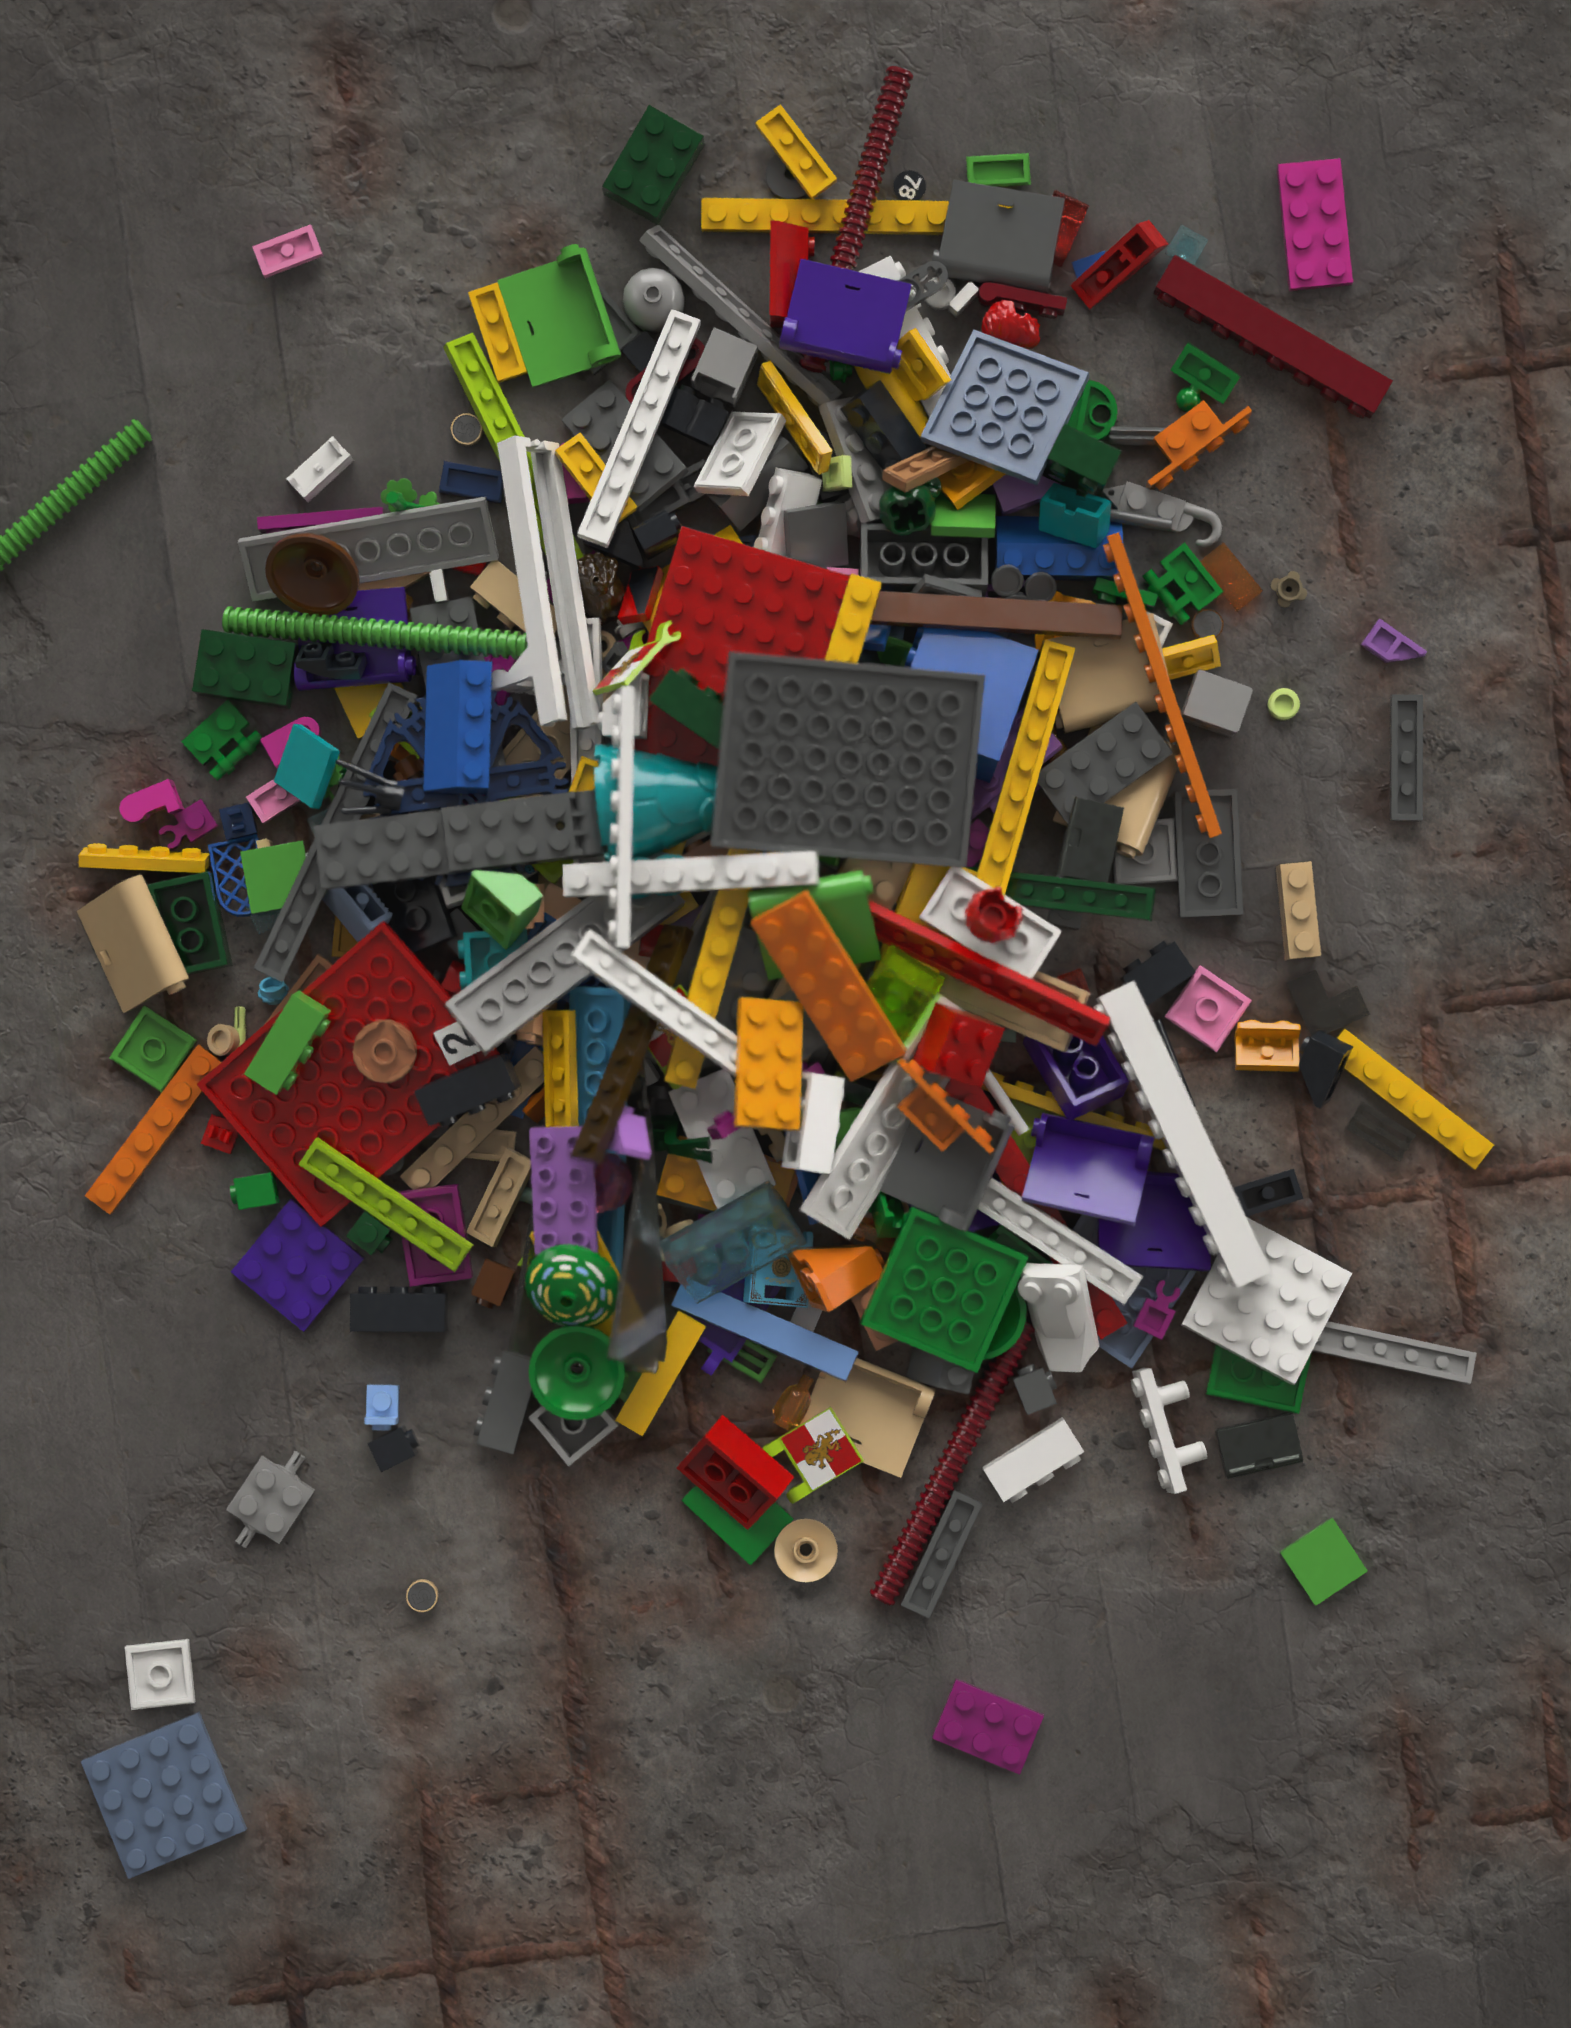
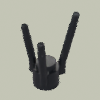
M341 759L336 760L337 765L381 784L378 787L340 779V785L376 794L375 803L381 804L379 807L343 808L341 810L342 814H383L390 816L391 810H400L404 786H399L397 781L385 779Z

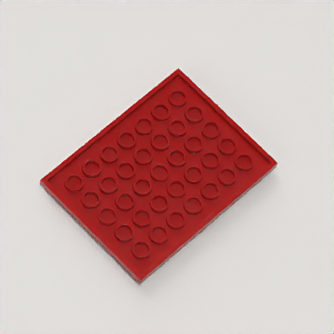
M682 526L647 643L655 641L658 627L660 624L668 621L672 622L668 626V634L672 636L673 633L679 631L681 637L675 642L665 644L641 671L649 675L647 739H633V749L652 754L660 753L696 764L701 761L718 766L719 750L658 708L649 701V698L670 668L677 673L681 668L700 681L697 687L704 691L708 686L724 698L728 651L825 660L850 576Z
M385 921L376 926L302 991L331 1010L327 1017L330 1025L321 1038L316 1035L310 1045L314 1048V1051L305 1064L300 1062L294 1072L298 1074V1077L288 1091L283 1089L275 1095L244 1075L282 1010L197 1083V1086L320 1227L351 1201L298 1165L317 1137L376 1178H379L439 1126V1123L432 1126L428 1125L414 1091L422 1085L499 1054L496 1048L486 1055L479 1051L449 1065L434 1033L457 1022L445 1008V1003L452 997ZM390 1019L401 1023L411 1032L416 1042L417 1057L413 1068L403 1078L393 1083L369 1080L358 1070L353 1060L354 1041L357 1034L366 1025L376 1020Z

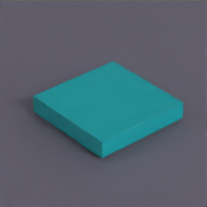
M293 724L274 782L309 807L320 809L340 750L305 726Z

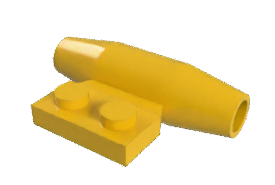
M915 328L899 339L897 349L902 350L899 368H892L891 374L854 366L865 388L881 380L920 437L929 420L920 400L931 398L948 384L951 379Z

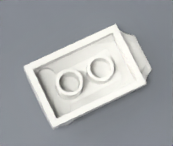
M1026 1263L1021 1273L1022 1279L1018 1284V1291L1023 1299L1027 1301L1032 1325L1035 1328L1038 1348L1044 1357L1049 1371H1083L1090 1357L1100 1346L1084 1266Z

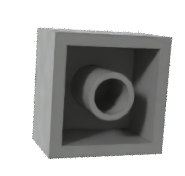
M541 1406L528 1417L568 1467L619 1425L608 1409L589 1419L570 1420L556 1416Z

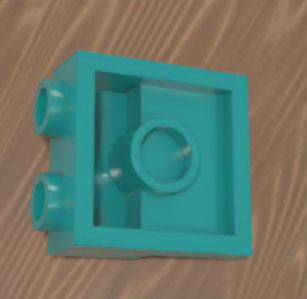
M524 929L507 950L486 931L464 932L463 940H458L459 959H465V971L460 972L461 991L527 943V929Z

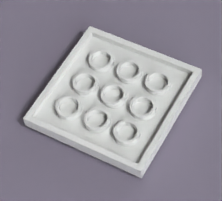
M1246 1217L1272 1272L1239 1288H1235L1230 1283L1226 1284V1282L1222 1281L1216 1268L1221 1263L1218 1257H1216L1181 1326L1287 1383L1295 1385L1352 1273Z

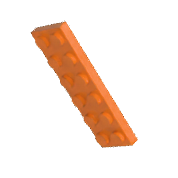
M808 890L752 919V927L851 1082L906 1054L907 1048Z

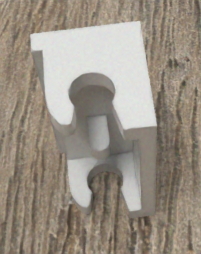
M332 436L289 475L286 480L309 502L354 460Z

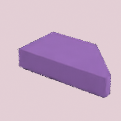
M1378 619L1360 645L1385 663L1419 658L1427 653L1426 650L1381 619Z

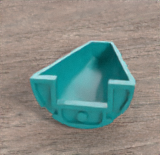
M612 743L596 744L594 750L595 760L598 759L599 766L594 767L598 823L602 845H607V853H604L605 862H610V856H616V843H610L611 824H616L617 811H611V792H617V779H612L611 766L612 759H618V746H612ZM633 749L631 858H648L664 849L669 850L703 831L708 833L712 830L717 777L716 765L701 761L696 764L660 753L652 754Z

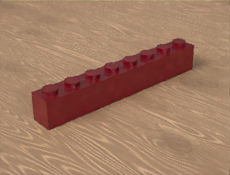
M1174 255L1153 292L1158 296L1157 300L1161 304L1169 308L1174 306L1185 311L1184 316L1197 324L1204 322L1211 326V331L1222 339L1227 340L1230 337L1240 343L1238 347L1244 352L1253 356L1257 353L1266 358V364L1278 371L1287 370L1294 375L1293 379L1306 387H1309L1311 384L1321 390L1320 395L1334 403L1337 400L1348 406L1347 410L1356 417L1363 419L1366 416L1370 419L1393 382L1388 377L1177 255Z

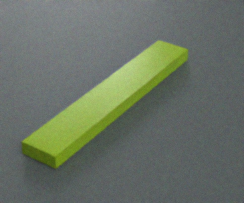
M318 1137L313 1141L298 1164L453 1272L457 1271L473 1247L471 1242Z

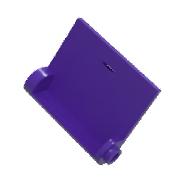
M801 259L788 314L781 332L779 349L891 374L892 368H899L902 350H898L897 346L912 284Z
M405 587L359 590L346 610L344 609L333 615H337L339 619L341 616H347L348 620L351 617H357L358 620L360 618H366L367 621L376 619L377 622L383 619L387 623L389 620H395L396 624L399 621H404L407 625ZM300 637L298 638L299 650L302 645L312 642L310 638L307 641H302ZM319 639L316 641V642H319V643H321V644L330 643L329 640H327L326 643L320 642ZM337 641L332 643L335 654L344 651H352L353 653L365 652L368 663L360 680L335 679L316 675L297 668L294 663V680L299 691L388 684L389 682H410L412 675H416L417 672L416 659L414 656H411V650H407L406 647L397 649L396 646L387 648L385 645L383 648H380L377 644L374 647H369L367 643L364 646H359L357 642L355 645H349L348 642L340 644Z
M1042 1113L1041 1119L1035 1117L1031 1136L1037 1137L1022 1201L1134 1226L1155 1137L1075 1119L1068 1121L1066 1117Z
M1147 1171L1134 1226L1098 1218V1247L1126 1266L1194 1271L1211 1270V1254L1202 1238L1207 1235L1203 1225L1195 1224L1190 1214L1189 1208L1193 1204L1189 1196H1182L1175 1179L1179 1178L1178 1173Z

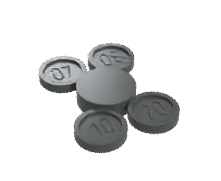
M1013 565L1000 566L993 572L991 577L993 589L1002 596L1001 598L1049 601L1056 593V582L1046 572H1036L1028 577L1024 585L1025 594L1019 592L1023 585V576L1017 567ZM991 632L1005 637V632ZM1009 633L1007 636L1010 640L1035 648V634Z

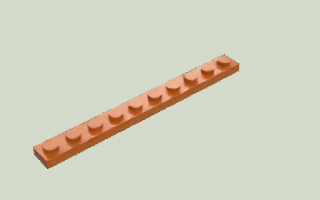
M1120 533L1109 535L1106 537L1108 543L1103 545V549L1108 563L1115 562L1118 574L1113 575L1118 592L1125 591L1128 604L1123 605L1128 622H1135L1139 634L1133 636L1139 653H1146L1149 664L1144 665V669L1149 683L1156 682L1159 694L1154 695L1158 710L1160 714L1164 712L1167 714L1170 724L1164 727L1170 744L1176 742L1180 754L1175 755V759L1180 773H1187L1190 784L1185 785V789L1190 803L1197 802L1200 814L1195 815L1199 830L1201 833L1207 832L1209 838L1221 835L1219 823Z

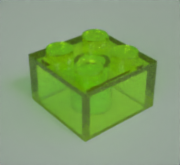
M891 944L866 985L900 1039L906 1041L937 995L946 978Z

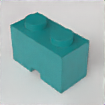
M1053 483L1040 500L1039 530L1056 537H1062L1085 546L1097 548L1109 532L1111 500L1088 494L1086 498L1076 495L1077 490Z

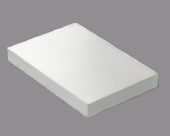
M731 411L693 486L697 492L703 494L749 496L786 422L784 416L780 413Z

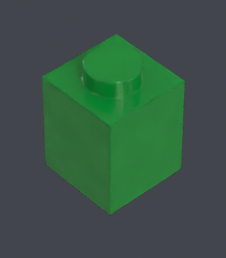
M273 1172L233 1179L234 1185L230 1186L232 1203L238 1204L239 1210L280 1203L276 1175Z

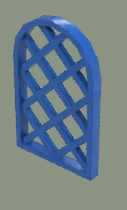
M257 834L208 845L216 895L222 908L229 914L237 917H248L252 914L251 910L242 912L245 907L250 909L248 896L245 901L236 896L241 887L247 889L245 876L241 880L232 876L237 867L243 869L241 855L236 861L228 856L234 846L241 851L250 850L255 843L257 849L256 841L259 840ZM250 841L246 848L238 844ZM228 846L224 853L216 849ZM213 852L221 856L216 865ZM225 859L234 864L228 873L219 868ZM217 872L225 876L220 885ZM229 879L238 884L232 893L223 889ZM221 892L229 896L225 903L222 900ZM233 899L242 904L237 912L228 908Z

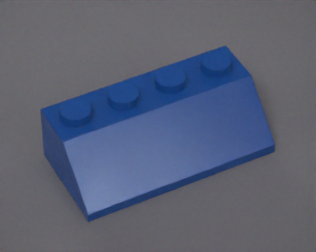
M996 516L995 570L1003 565H1013L1020 570L1023 580H1027L1029 576L1036 572H1046L1054 580L1095 581L1098 577L1114 581L1113 575L1118 574L1114 561L1108 563L1103 545L1108 543L1107 536L1118 532L1123 542L1122 524L1110 522L1109 532L1098 547L1093 548L1040 531L1039 517Z
M459 660L427 666L423 792L488 794L491 661Z

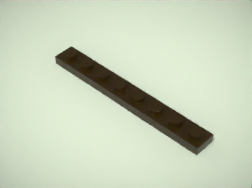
M664 924L647 964L646 970L671 989L694 931L687 926ZM633 1003L571 1153V1156L578 1161L601 1165L657 1027L658 1021Z

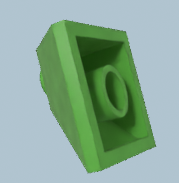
M475 870L471 873L461 909L507 950L538 913L543 894L534 883L529 882L521 874Z

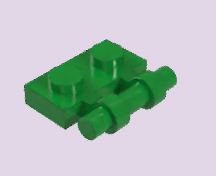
M1185 542L1159 562L1166 572L1163 576L1159 578L1152 569L1142 576L1149 585L1147 589L1152 593L1158 594V598L1167 608L1165 610L1170 618L1174 617L1180 625H1183L1190 619L1183 609L1186 605L1191 603L1194 609L1199 612L1224 592ZM1171 581L1183 593V596L1178 600L1174 598L1166 587Z
M227 699L181 742L202 765L205 766L212 758L216 760L218 764L209 773L218 781L226 773L230 775L236 769L234 766L247 754L249 756L257 750L255 747L261 742L260 739L263 737L257 730L252 732L247 738L244 736L242 731L250 722ZM235 739L239 745L225 757L221 750Z

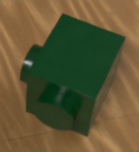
M365 1211L346 1237L370 1255L376 1254L377 1251L382 1254L393 1240L389 1236L393 1230Z

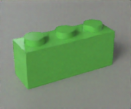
M301 991L292 994L244 1075L275 1095L283 1089L288 1091L298 1077V1074L294 1072L300 1062L305 1064L313 1053L314 1048L310 1045L316 1035L321 1038L330 1025L327 1017L331 1010Z

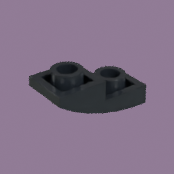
M319 642L302 645L294 661L295 666L304 671L324 677L347 680H360L368 663L365 652L353 653L352 651H344L335 654L332 643L321 644Z

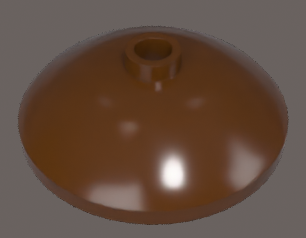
M310 533L287 536L273 546L266 560L265 574L271 590L285 605L300 613L319 614V616L323 614L333 615L346 609L357 594L359 572L355 562L344 548L326 537Z

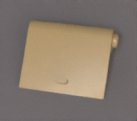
M1150 613L1147 616L1167 671L1154 615ZM1128 619L1122 621V636L1120 639L1060 636L1048 639L1076 648L1055 718L1056 728H1063L1064 734L1105 724L1135 702L1138 703L1144 713L1158 710L1154 695L1159 694L1156 682L1149 683L1144 665L1149 664L1146 653H1139L1133 635L1139 634L1135 622L1129 623Z
M1104 724L1091 727L1088 736ZM1165 741L1173 752L1171 756L1105 802L1106 804L1124 807L1116 843L1117 853L1124 857L1134 859L1135 855H1143L1178 769L1175 755L1180 754L1178 746L1173 743L1170 744V742ZM1056 811L1053 821L1068 826L1059 812Z
M137 875L118 883L77 910L123 1014L160 992L167 990L168 994L171 995L186 988L184 982L189 980V976L142 875Z
M856 1358L846 1382L820 1372L800 1425L827 1408L832 1407L863 1457L864 1461L862 1463L901 1478L936 1389Z

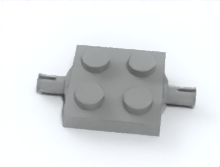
M294 1451L285 1466L275 1464L261 1455L226 1510L241 1519L245 1525L235 1540L240 1545L247 1535L241 1545L242 1547L247 1548L255 1533L264 1534L280 1544L315 1489L302 1482L296 1474L300 1465L306 1459L301 1454L297 1462L293 1464L299 1456V1452Z

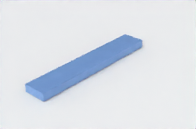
M687 1277L683 1278L671 1305L675 1309L844 1382L847 1381L858 1355V1351Z

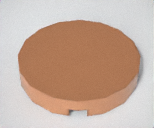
M390 1019L376 1020L366 1025L357 1034L354 1041L353 1060L358 1070L369 1080L393 1083L403 1078L414 1066L417 1057L416 1042L411 1032L401 1023Z

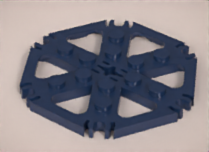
M493 690L491 692L488 794L485 796L473 794L477 800L475 801L468 794L423 792L424 777L397 781V785L404 786L400 810H391L390 816L465 805L463 803L464 800L470 805L532 795L567 793L569 788L557 790L555 786L565 787L569 783L568 779L559 780L554 775L557 770L565 769L566 763L556 762L552 764L551 762L554 760H564L563 755L518 700L515 709L510 712L513 697L509 696L506 704L499 706L495 703L497 691ZM426 698L415 699V702L422 709L420 712H418L417 707L413 703L409 702L407 704L408 709L412 712L411 718L403 719L398 712L394 714L395 721L401 726L400 728L394 725L391 719L389 720L369 772L384 778L383 772L392 749L396 743L401 741L407 742L424 762ZM512 725L520 726L541 753L538 761L492 767L506 730ZM368 778L364 782V784L374 787L381 785ZM363 792L364 798L374 797L376 799V794ZM380 814L379 816H376V817H367V818H368V819H372V818L388 817V815ZM522 866L515 867L518 873L523 874L525 872ZM508 867V868H500V869H492V870H483V871H490V872H501V873H513V874H515V873L512 871L511 867ZM473 872L447 875V882L443 888L468 885L471 873ZM437 876L435 886L438 887L442 883L443 876Z

